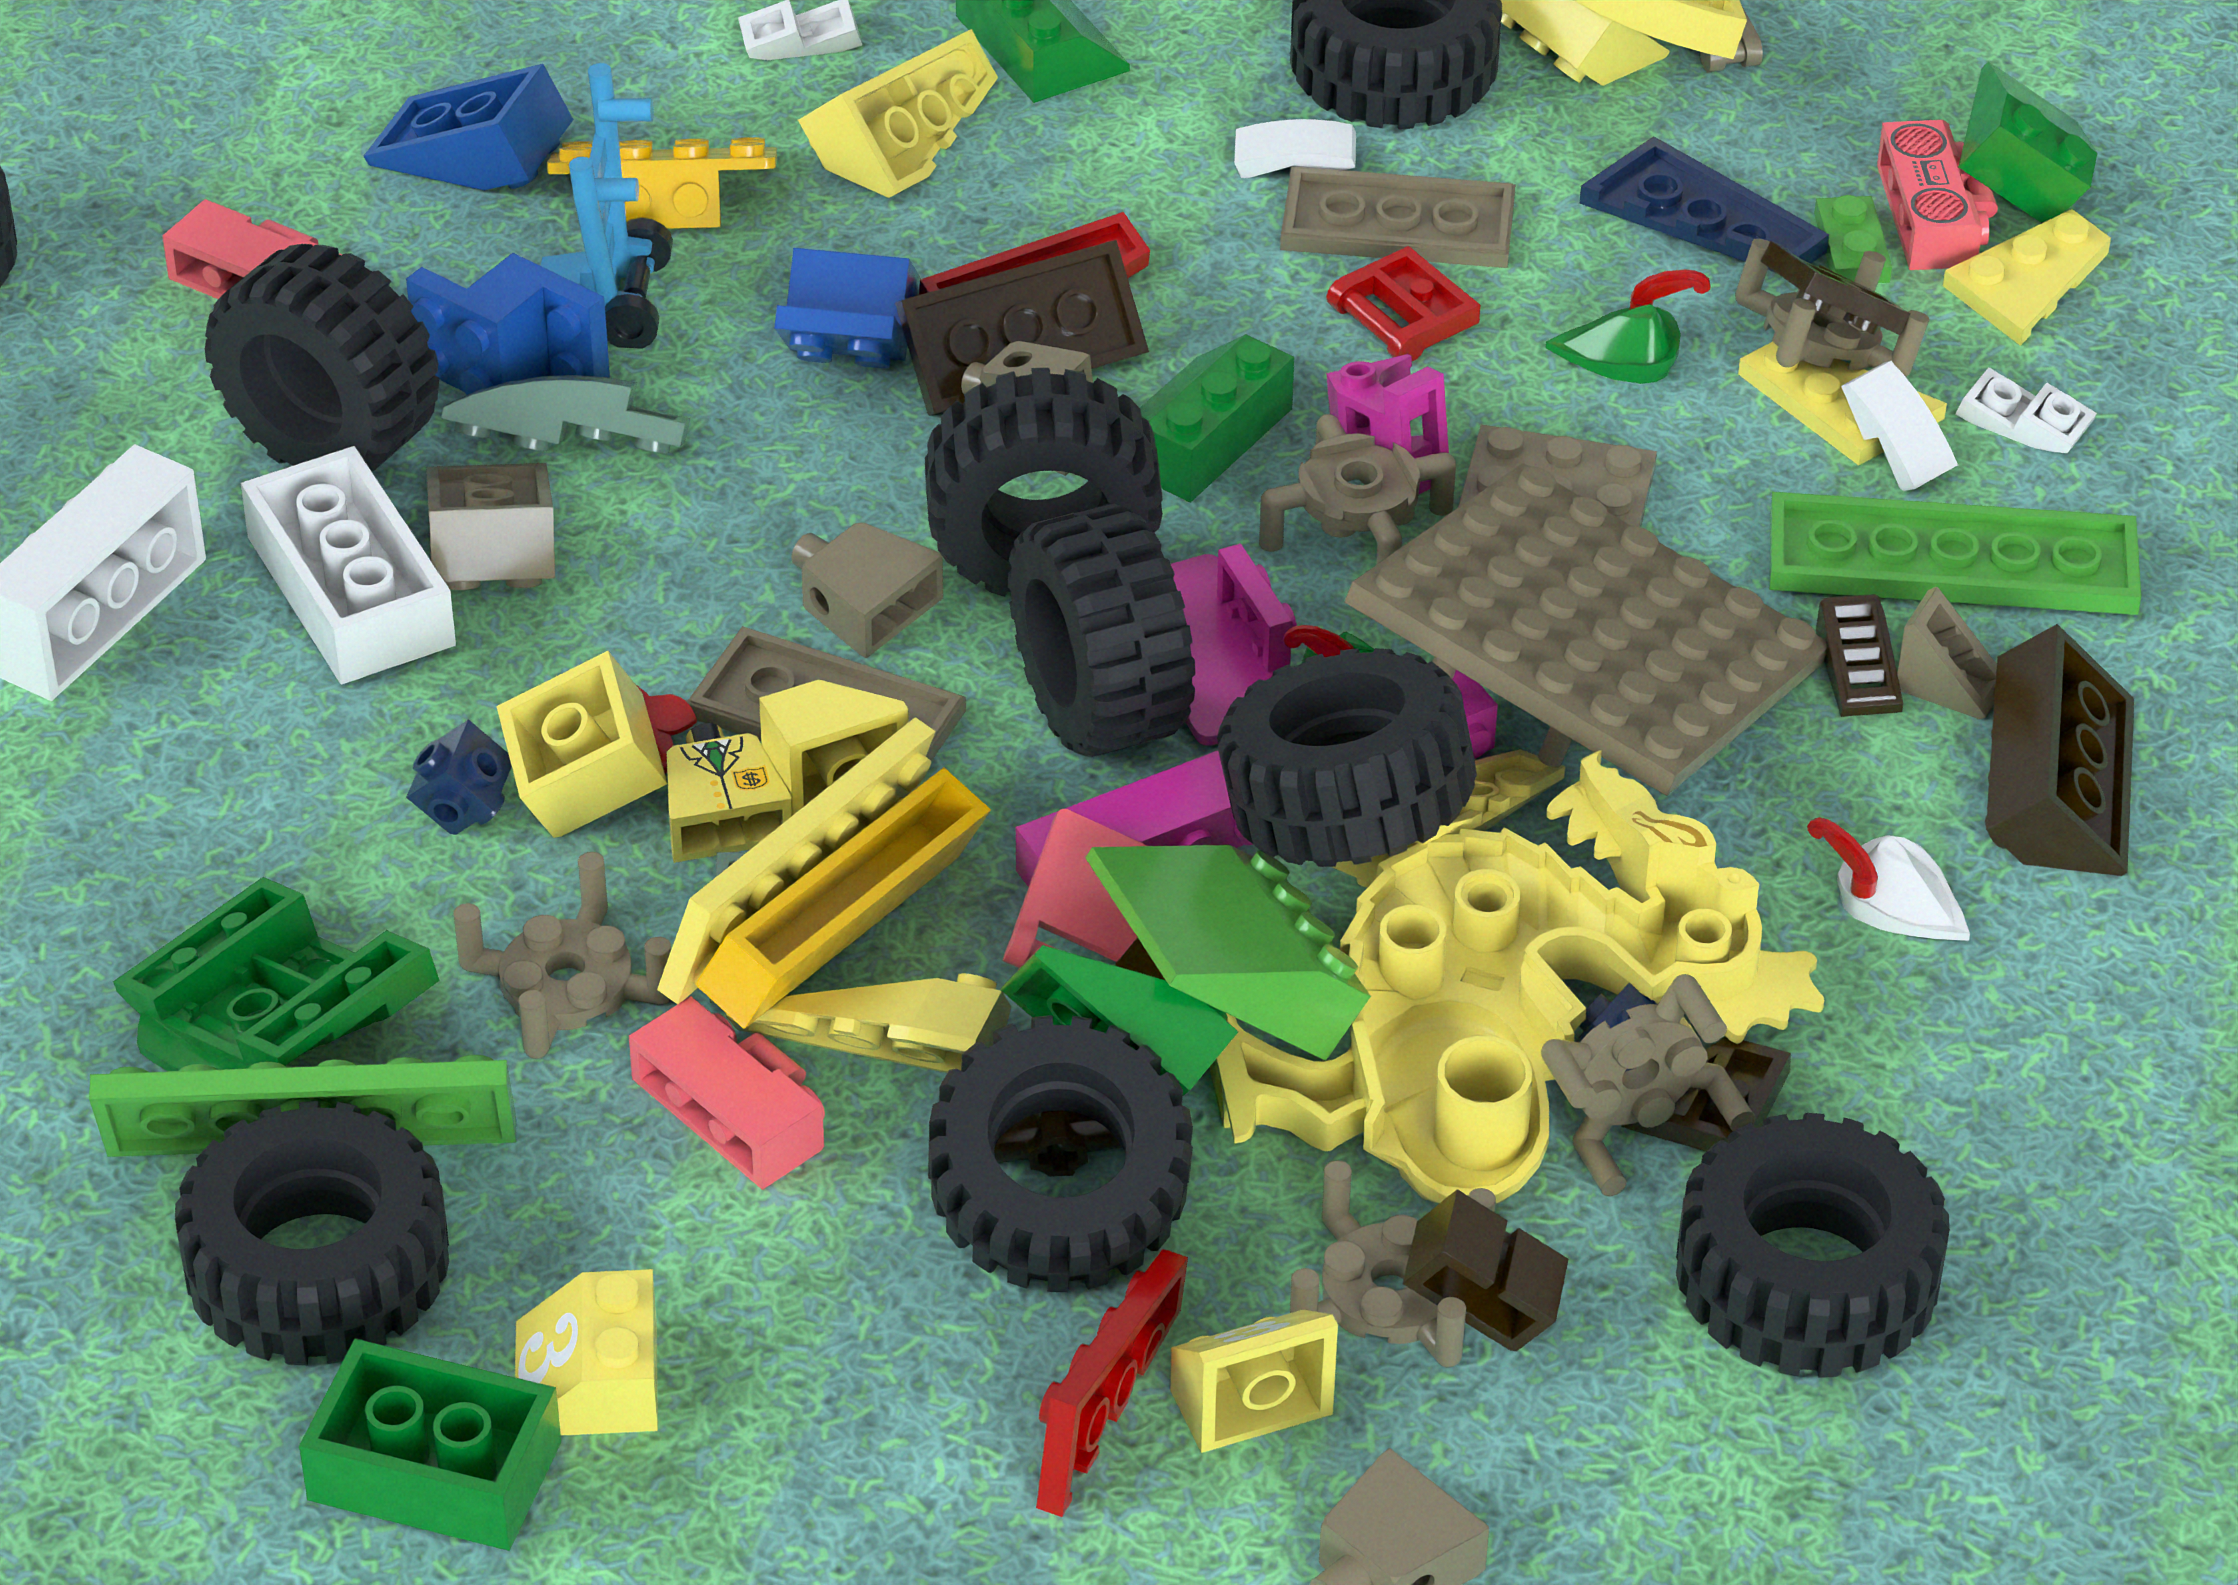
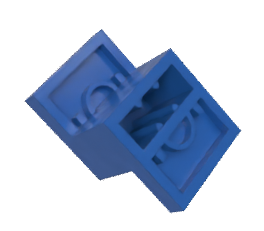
M793 248L787 306L777 305L774 329L790 350L797 351V358L800 360L830 363L832 362V354L855 356L854 363L859 366L889 368L890 359L905 361L907 354V342L895 303L918 296L921 278L909 258Z
M515 253L510 254L467 289L423 267H420L406 278L408 300L413 305L411 312L417 322L423 321L430 335L427 342L428 347L436 351L438 372L435 376L439 377V380L465 392L466 395L505 382L541 376L581 375L610 378L604 296Z

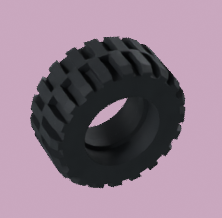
M1292 0L1291 69L1296 76L1298 84L1308 96L1312 95V99L1317 105L1326 111L1330 109L1336 110L1339 118L1354 122L1355 119L1366 121L1367 126L1383 128V124L1398 125V129H1413L1416 123L1426 122L1428 126L1442 123L1447 115L1451 114L1456 118L1465 113L1472 106V103L1476 105L1490 90L1491 84L1495 81L1499 62L1502 2L1500 0Z
M297 244L290 245L285 250H277L221 295L214 304L213 312L209 314L205 337H207L204 348L206 362L213 366L210 378L215 391L221 390L225 398L223 406L230 417H237L245 427L243 433L253 444L256 442L262 444L268 450L266 455L279 464L287 462L294 466L355 446L369 469L375 471L429 422L433 415L439 390L440 378L435 376L438 372V360L436 351L429 349L427 344L430 335L423 321L417 322L411 312L413 305L404 294L399 296L389 286L391 280L379 270L372 272L364 266L365 260L352 253L341 256L339 255L338 248Z
M1049 367L1031 368L1032 374L1017 377L1014 371L998 375L995 384L986 387L982 382L966 392L963 404L955 401L941 416V424H938L932 430L927 442L928 454L925 456L927 508L931 536L937 541L938 551L945 561L953 567L957 565V573L973 584L977 585L980 581L985 582V589L1003 597L1008 592H1011L1008 588V573L1012 569L1009 562L1010 552L1015 547L1014 541L1027 526L1035 522L1106 504H1117L1134 510L1135 514L1140 515L1147 522L1149 532L1155 533L1160 528L1163 515L1161 504L1163 496L1157 447L1155 446L1151 425L1147 419L1141 416V409L1130 397L1124 394L1118 397L1117 388L1099 378L1092 383L1086 381V374L1065 369L1064 375L1050 374ZM1038 471H1062L1088 480V482L1073 492L1050 499H1023L998 490L1014 478Z
M1106 504L1035 522L1027 526L1014 541L1015 547L1010 552L1009 562L1012 569L1008 573V588L1011 590L1012 601L1009 602L1011 618L1015 622L1017 633L1015 639L1018 652L1021 651L1025 664L1023 669L1028 684L1032 685L1035 692L1037 706L1041 714H1045L1048 719L1050 730L1055 736L1061 737V744L1067 749L1087 757L1103 755L1175 734L1191 713L1190 704L1194 701L1195 687L1192 684V677L1196 675L1195 659L1191 655L1190 644L1193 641L1190 625H1187L1183 611L1185 608L1181 591L1177 590L1173 579L1175 573L1169 559L1164 558L1161 551L1162 545L1156 534L1148 531L1147 522L1140 515L1135 514L1134 510L1117 504Z
M1375 648L1370 653H1360L1359 649L1340 650V655L1324 657L1323 654L1305 658V663L1294 667L1288 664L1274 670L1271 678L1266 681L1258 679L1247 687L1244 697H1237L1224 716L1217 735L1218 752L1237 829L1243 837L1265 854L1273 858L1279 854L1286 862L1302 865L1305 861H1313L1318 867H1336L1337 862L1352 861L1354 865L1372 862L1371 857L1388 853L1389 857L1405 852L1407 851V846L1416 841L1424 843L1437 835L1441 825L1449 826L1459 816L1475 787L1474 780L1477 776L1462 694L1458 685L1443 669L1432 661L1427 663L1421 656L1408 652L1399 656L1392 649Z
M1052 1015L1032 1017L1031 1029L1018 1032L1016 1025L1011 1023L993 1031V1045L987 1048L982 1042H976L962 1054L961 1071L958 1069L948 1071L939 1087V1102L932 1105L929 1121L928 1178L931 1180V1198L938 1216L946 1218V1233L958 1248H965L969 1244L973 1246L972 1262L988 1273H992L999 1265L1008 1270L1007 1283L1026 1289L1032 1278L1048 1281L1047 1292H1068L1069 1281L1084 1279L1086 1288L1089 1290L1107 1285L1109 1271L1116 1267L1121 1274L1127 1276L1143 1265L1145 1248L1150 1251H1159L1170 1237L1171 1223L1180 1219L1186 1202L1193 1151L1191 1146L1193 1125L1190 1109L1182 1105L1183 1090L1172 1073L1166 1072L1160 1076L1162 1058L1148 1045H1142L1136 1051L1130 1047V1033L1114 1025L1109 1026L1106 1033L1092 1029V1018L1072 1015L1071 1025H1053ZM1046 1111H1070L1088 1116L1105 1126L1123 1147L1125 1162L1122 1169L1113 1179L1094 1191L1072 1197H1051L1032 1192L1012 1180L995 1159V1145L1011 1126L1028 1116Z
M319 1101L299 1102V1109L284 1112L281 1111L280 1106L261 1111L260 1119L248 1124L243 1119L229 1127L224 1132L225 1140L221 1143L213 1140L196 1158L197 1166L192 1165L186 1172L179 1187L181 1197L175 1203V1223L187 1293L192 1297L193 1308L202 1322L208 1326L213 1325L215 1335L233 1347L244 1341L246 1353L251 1356L269 1361L273 1353L284 1355L285 1363L288 1365L308 1366L309 1357L326 1356L327 1364L342 1362L354 1339L385 1346L388 1333L395 1331L401 1336L418 1322L417 1308L427 1311L432 1306L440 1293L439 1283L446 1278L449 1265V1240L443 1188L440 1184L439 1170L433 1157L423 1150V1143L403 1127L396 1130V1122L380 1113L372 1111L369 1116L361 1114L358 1106L337 1102L336 1108H321ZM311 1215H340L353 1218L365 1224L347 1238L317 1248H284L261 1240L278 1226L291 1220Z
M1805 1113L1803 1119L1788 1120L1787 1114L1771 1116L1763 1120V1126L1758 1128L1749 1123L1731 1132L1728 1136V1143L1720 1140L1702 1155L1701 1164L1693 1168L1686 1183L1676 1259L1678 1260L1676 1276L1679 1290L1687 1297L1686 1306L1700 1325L1709 1322L1708 1334L1726 1349L1732 1344L1740 1349V1357L1743 1360L1761 1367L1763 1361L1779 1365V1373L1798 1377L1800 1370H1816L1818 1378L1838 1377L1841 1375L1842 1368L1853 1366L1856 1373L1873 1368L1880 1364L1881 1354L1891 1359L1911 1345L1912 1338L1923 1333L1931 1321L1933 1307L1937 1305L1950 1231L1949 1214L1944 1208L1945 1198L1932 1176L1926 1177L1928 1169L1911 1151L1905 1154L1899 1151L1900 1144L1896 1139L1881 1130L1876 1135L1864 1131L1862 1122L1845 1117L1842 1123L1824 1120L1825 1114ZM1786 1228H1813L1844 1238L1860 1249L1862 1253L1841 1260H1809L1785 1253L1769 1244L1761 1236Z

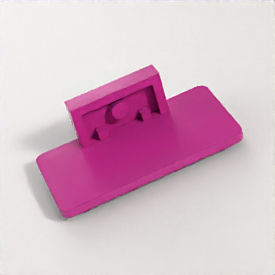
M1241 543L1219 549L1218 557L1212 554H1204L1171 564L1175 573L1173 579L1177 590L1181 591L1185 604L1183 611L1186 623L1190 625L1193 641L1190 644L1191 655L1195 659L1196 675L1192 677L1195 697L1194 701L1190 704L1191 713L1185 723L1195 739L1200 744L1206 746L1218 744L1217 735L1224 716L1237 697H1244L1247 687L1258 679L1266 681L1272 677L1274 670L1291 664V648L1284 644V634L1288 629L1297 626L1294 613L1287 603H1280L1271 589V583L1265 568L1261 564H1254Z

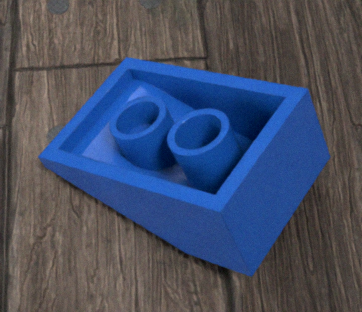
M539 64L410 96L364 154V158L370 166L479 190H489L506 185L510 189H516L536 178L538 175L537 169L547 155L560 145L559 139L574 119L544 64Z

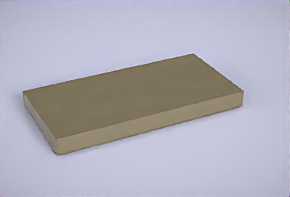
M1294 166L1291 167L1280 250L1383 258L1410 246L1428 262L1508 268L1516 184Z
M743 626L687 701L692 707L697 721L713 723L721 729L737 734L749 733L757 736L759 741H761L759 698L819 679L904 701L908 708L909 722L916 717L936 731L926 755L931 761L966 712L965 696Z

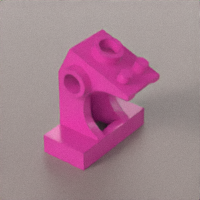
M1408 354L1372 363L1364 361L1351 362L1344 365L1339 371L1326 373L1329 413L1338 418L1346 434L1375 436V445L1393 450L1394 442L1405 448L1414 458L1443 452L1449 453L1443 373L1427 366L1411 374L1412 359ZM1422 415L1423 435L1411 436L1410 421ZM1431 480L1419 483V494L1430 489Z

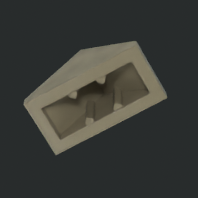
M1938 587L1929 589L1904 627L1897 673L1901 692L1977 719L1985 718L1994 705L1997 663Z

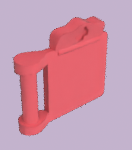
M1060 809L1053 818L1022 908L1004 953L1003 961L1020 968L1042 945L1052 947L1035 939L1038 927L1117 962L1138 937L1085 857L1092 847L1147 845L1071 810Z

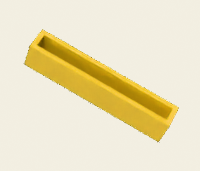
M943 767L727 934L695 985L745 1029L954 862L968 845L991 809Z

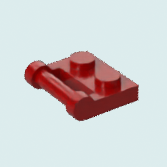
M1410 246L1340 277L1330 286L1326 296L1327 302L1340 314L1348 312L1387 345L1388 354L1392 358L1408 354L1411 356L1412 361L1417 360L1424 349L1480 322L1481 305ZM1374 294L1407 321L1409 325L1402 328L1366 297Z

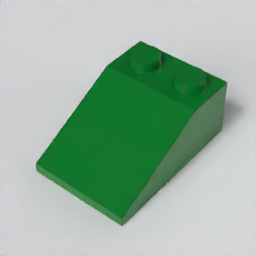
M1988 61L1981 68L1958 167L2039 222L2044 223L2066 212L2091 187L2098 153L2076 120Z
M1042 945L1000 989L1031 1017L1052 1015L1053 1025H1071L1073 1015L1092 1018V1029L1106 1033L1111 1025L1130 1033V1047L1137 1051L1142 1045H1148L1162 1058L1160 1076L1166 1072L1174 1074L1183 1090V1096L1192 1089L1239 1032L1227 1022L1228 1017L1225 1012L1169 986L1166 980Z

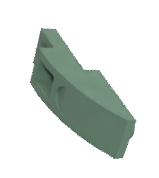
M581 375L541 376L509 381L484 388L448 403L443 407L441 419L455 421L454 431L458 433L489 438L491 430L513 434L514 445L539 451H548L549 442L554 444L562 442L565 439L569 422L577 424L576 434L610 441L612 432L635 437L634 446L637 448L668 454L670 445L681 447L684 444L690 423V418L632 406L637 382Z

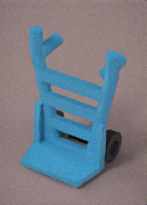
M596 63L588 68L595 125L590 158L577 157L569 163L574 202L585 251L542 257L541 266L604 296L607 341L610 344L619 348L643 349L652 344L657 337L660 318L657 308L646 299L650 273L657 272L667 265L671 257L673 239L670 231L663 224L653 219L636 218L626 222L625 202L638 201L639 181L638 178H622L617 122H652L654 105L652 98H615L611 67L605 63ZM626 277L624 292L618 291L620 279Z

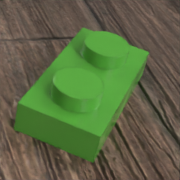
M1843 195L1832 198H1816L1814 215L1817 226L1820 230L1829 234L1828 250L1825 254L1829 269L1854 281L1864 252L1874 251L1886 258L1878 283H1890L1892 264L1872 196Z

